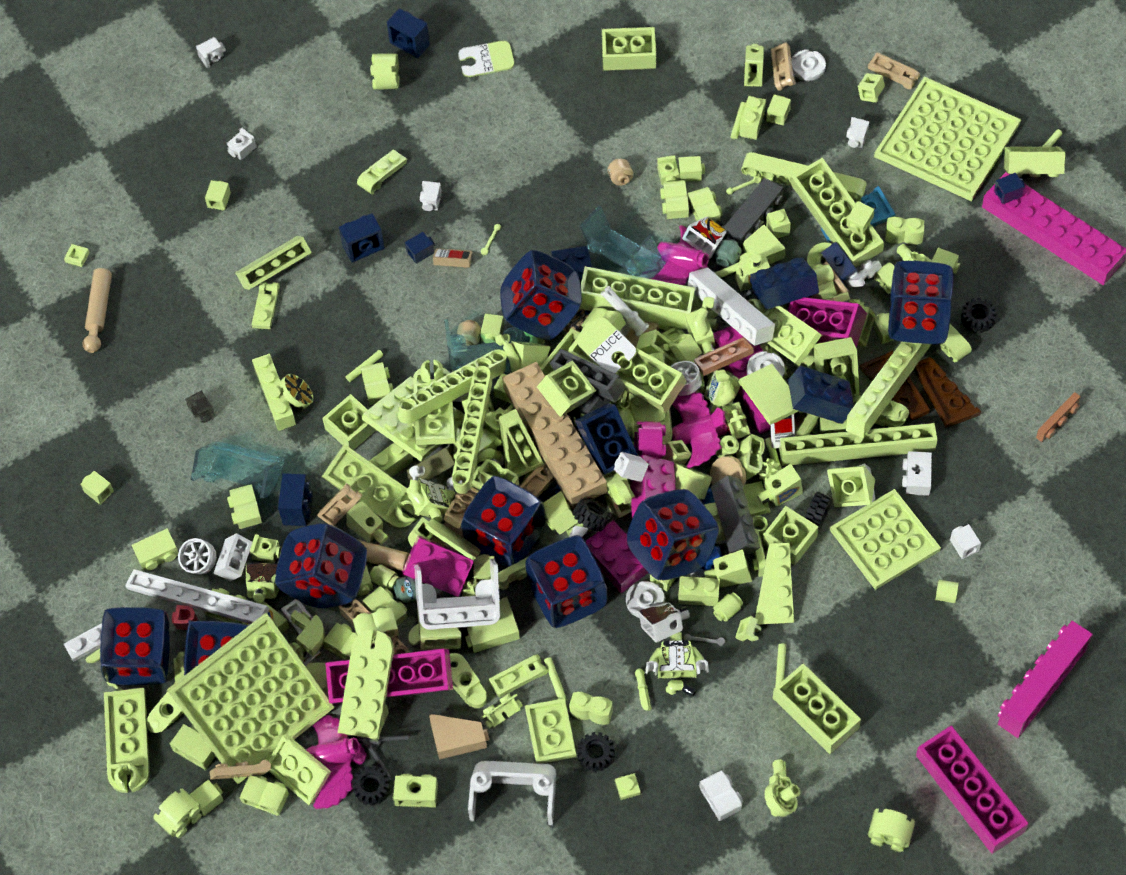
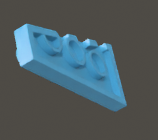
M879 186L859 201L874 209V217L870 222L872 227L882 224L888 218L895 217L896 215ZM821 228V231H822L823 235L825 236L826 240L828 241V243H831V244H832V241L830 240V238L827 236V234L825 233V231Z

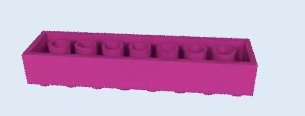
M1005 172L1001 178L1008 176L1010 174ZM995 184L984 195L982 208L1102 285L1125 262V247L1025 185L1021 198L1006 204H1002L994 192Z

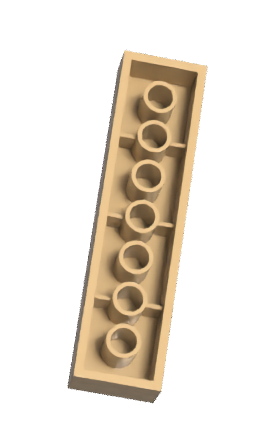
M535 362L502 377L503 389L517 410L568 503L574 509L581 498L586 497L593 500L606 494L607 482L569 416L565 414L560 417L537 388L545 375L538 363Z

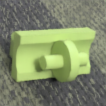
M739 402L721 407L725 411V422L730 436L739 439L751 434L746 422V416L743 414Z

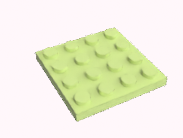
M410 376L363 414L362 420L415 458L423 461L442 444L416 445L415 421L405 424L398 419L399 401L414 393L413 378ZM453 407L454 429L462 428L465 414Z
M895 489L830 527L831 533L875 590L940 552L941 549Z

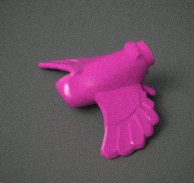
M680 225L681 239L679 243L660 242L658 244L656 255L666 263L661 271L650 279L685 285L690 272L708 267L709 256L702 250L695 249L682 239L687 228Z
M700 392L684 396L678 395L672 405L680 413L683 423L672 428V441L682 440L684 444H691L692 455L687 465L689 469L707 462L721 448V440L719 438L727 433L725 411L717 407L713 414L710 415L709 408L707 407L708 403Z
M331 715L323 716L312 725L318 736V745L306 749V751L331 771L314 802L313 807L315 809L330 808L333 805H338L341 799L346 798L347 793L353 789L351 761L362 765L367 756L362 744L356 738L349 739L347 734L338 733L340 719L333 718Z

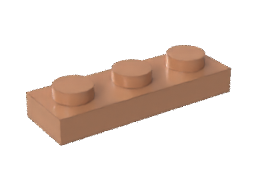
M742 337L694 359V363L697 364L700 372L705 376L753 354L754 351L750 343Z
M1074 392L1038 429L1036 438L1041 442L1046 438L1050 439L1055 434V429L1058 426L1062 427L1068 420L1067 416L1070 413L1075 414L1080 407L1079 401L1081 396Z

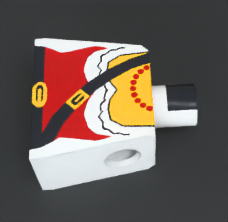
M704 217L690 224L682 239L695 249L707 253L710 259L723 240L726 230L720 221L714 222L710 218Z

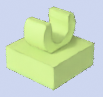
M750 616L741 620L735 638L741 641L746 639L750 641L758 640L759 637L754 635V631L759 632L762 629L759 625H756L758 619Z

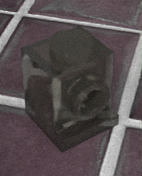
M202 390L185 399L188 409L194 418L198 417L201 423L208 422L215 416L213 408Z

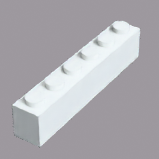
M708 267L689 273L688 287L695 288L694 294L702 301L705 297H713L714 307L712 310L755 346L773 339L775 324Z

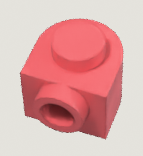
M177 605L176 612L172 614V623L176 629L187 630L188 620L198 621L197 615L192 607Z

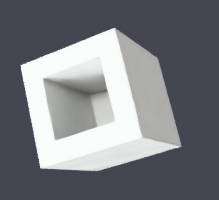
M621 452L615 462L614 470L623 478L642 482L649 464L640 456Z
M969 524L964 527L959 526L952 531L950 541L961 559L979 552L981 542Z

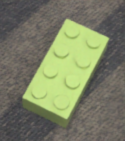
M804 664L799 666L773 690V699L829 754L835 751L860 727L861 719Z

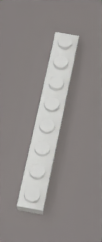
M135 569L125 585L128 590L190 606L252 624L263 614H268L269 608L266 605Z

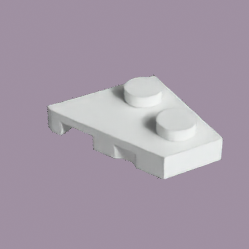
M867 260L861 264V268L843 283L846 287L863 286L865 284L864 279L867 277L868 279L871 278L882 266L879 261Z

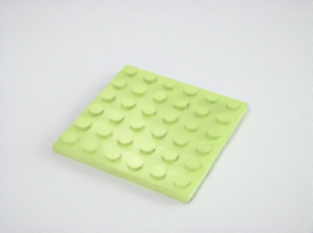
M924 77L875 151L874 157L972 201L1020 125L1021 119Z
M266 613L167 689L222 764H228V767L236 766V763L248 762V765H257L262 760L268 761L283 735L288 734L293 740L334 708ZM237 777L233 779L237 784H239L247 777Z

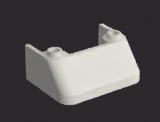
M490 559L491 579H483L477 583L475 588L476 596L436 599L435 588L430 584H422L421 569L419 565H414L419 621L425 629L493 625L499 620L498 565L494 559Z
M481 761L475 766L470 782L468 804L470 821L475 819L477 792L487 791L492 783L533 785V789L537 794L549 796L548 824L553 825L556 770L552 765Z

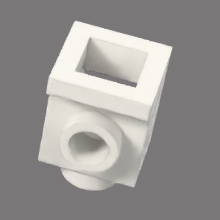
M215 37L196 46L198 55L207 68L210 67L211 62L220 60L223 57V52L226 51L222 42L218 43Z
M852 117L846 136L849 138L848 145L850 147H863L869 129V121Z
M243 128L227 143L230 155L232 157L237 156L240 160L257 147L255 138Z
M422 181L423 191L420 193V202L423 203L422 208L426 211L438 210L442 193L441 184Z

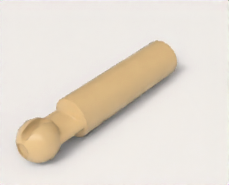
M98 268L93 271L85 329L89 331V335L82 342L83 348L89 353H95L101 347V341L97 336L98 332H102L104 329L112 273L104 268Z
M359 540L367 548L366 562L376 565L382 564L387 568L399 571L403 570L409 553Z

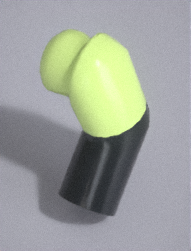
M671 680L667 683L668 686L666 687V692L671 695L675 694L677 690H681L692 698L697 692L695 687L684 680Z

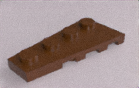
M891 351L859 365V370L873 381L894 352ZM908 376L891 401L904 405L909 410L908 417L913 421L929 414L930 409Z
M931 357L918 362L914 371L945 428L981 415V410L970 402L971 400L966 394H962L958 386L948 379L946 373Z

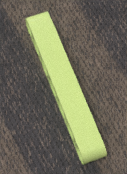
M750 152L745 156L741 172L744 175L759 176L761 179L767 178L772 182L786 183L785 185L792 186L791 176L806 168L807 165ZM833 172L851 198L856 200V202L860 201L864 195L867 183L860 178Z
M891 263L885 264L873 275L875 281H879L881 283L879 285L888 294H891L894 265ZM950 324L946 342L939 345L948 357L954 359L952 360L953 362H958L971 353L972 349L966 339Z
M500 349L493 350L401 399L398 407L399 421L405 424L412 423L468 393L473 372L479 366L489 368L492 379L503 374L506 370V353Z
M479 366L473 372L452 474L454 489L460 494L469 492L472 486L492 387L491 372L485 366ZM473 411H480L477 414L472 413ZM470 428H476L474 431H468ZM467 445H472L469 449L465 448ZM465 462L469 463L467 466H461ZM460 480H465V481H466V482L463 483V484H459V483H458Z

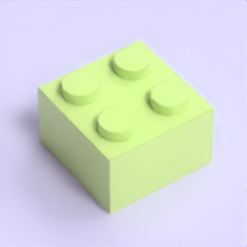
M573 361L546 375L537 386L560 417L586 403L596 391Z
M351 394L322 418L325 430L342 445L345 444L352 450L357 448L376 431L375 428L362 420L363 414L368 409Z
M785 506L763 534L762 545L768 548L769 544L789 543L790 562L796 565L817 538L818 526Z

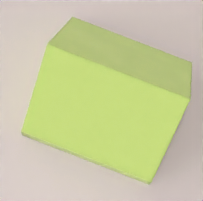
M865 466L827 470L834 507L872 504L875 478Z

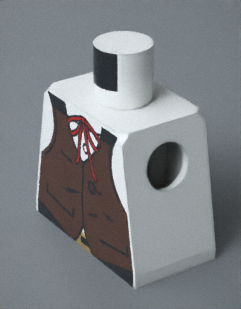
M670 603L638 610L642 629L655 642H659L682 631L681 620L689 618V612L686 607L676 609Z

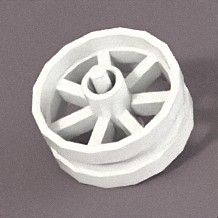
M680 361L671 366L683 373L687 381L678 395H690L700 388L702 377L697 364L691 361Z
M197 538L189 539L179 549L178 561L181 568L186 572L196 575L206 574L215 565L216 551L213 545L207 541ZM196 543H201V545H200V547H199V549H198V551H197V548H196L195 544H196ZM205 546H206L207 549H208V552L202 553L203 550H204V548H205ZM190 547H191L193 551H191L190 553H187V551H188V550L190 549ZM186 555L189 556V559H190V560L187 561V562H186ZM193 562L194 571L188 568ZM199 563H202L204 567L199 570Z

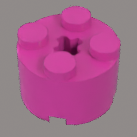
M637 421L635 427H639L638 432H634V448L638 456L646 455L661 459L666 454V445L662 444V437L666 434V426L661 425V422Z

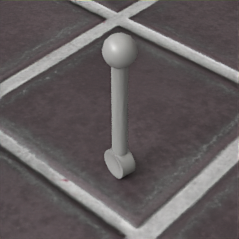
M689 634L683 636V639L688 641L717 643L719 646L725 644L724 638H718L717 640L693 637Z

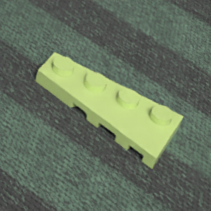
M773 543L768 546L755 616L758 619L756 625L794 623L789 543Z

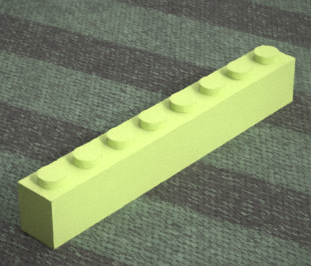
M900 343L847 415V432L861 438L865 437L932 344Z
M931 423L870 429L864 438L850 432L780 438L779 452L782 466L908 454V451L932 452L936 450L937 435L935 424Z

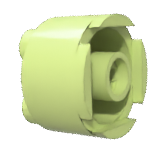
M396 53L372 54L371 76H374L373 90L399 88V61Z
M180 789L181 793L179 794L176 791L172 793L159 807L161 810L160 814L157 815L155 813L154 820L172 837L177 836L181 838L187 831L186 827L191 822L193 824L196 823L202 816L199 808L201 805L184 789Z
M875 809L868 832L871 843L878 846H883V843L889 844L891 849L903 852L904 848L909 847L915 820L912 819L910 822L906 820L907 815L897 811L884 809L883 813H878L879 809Z

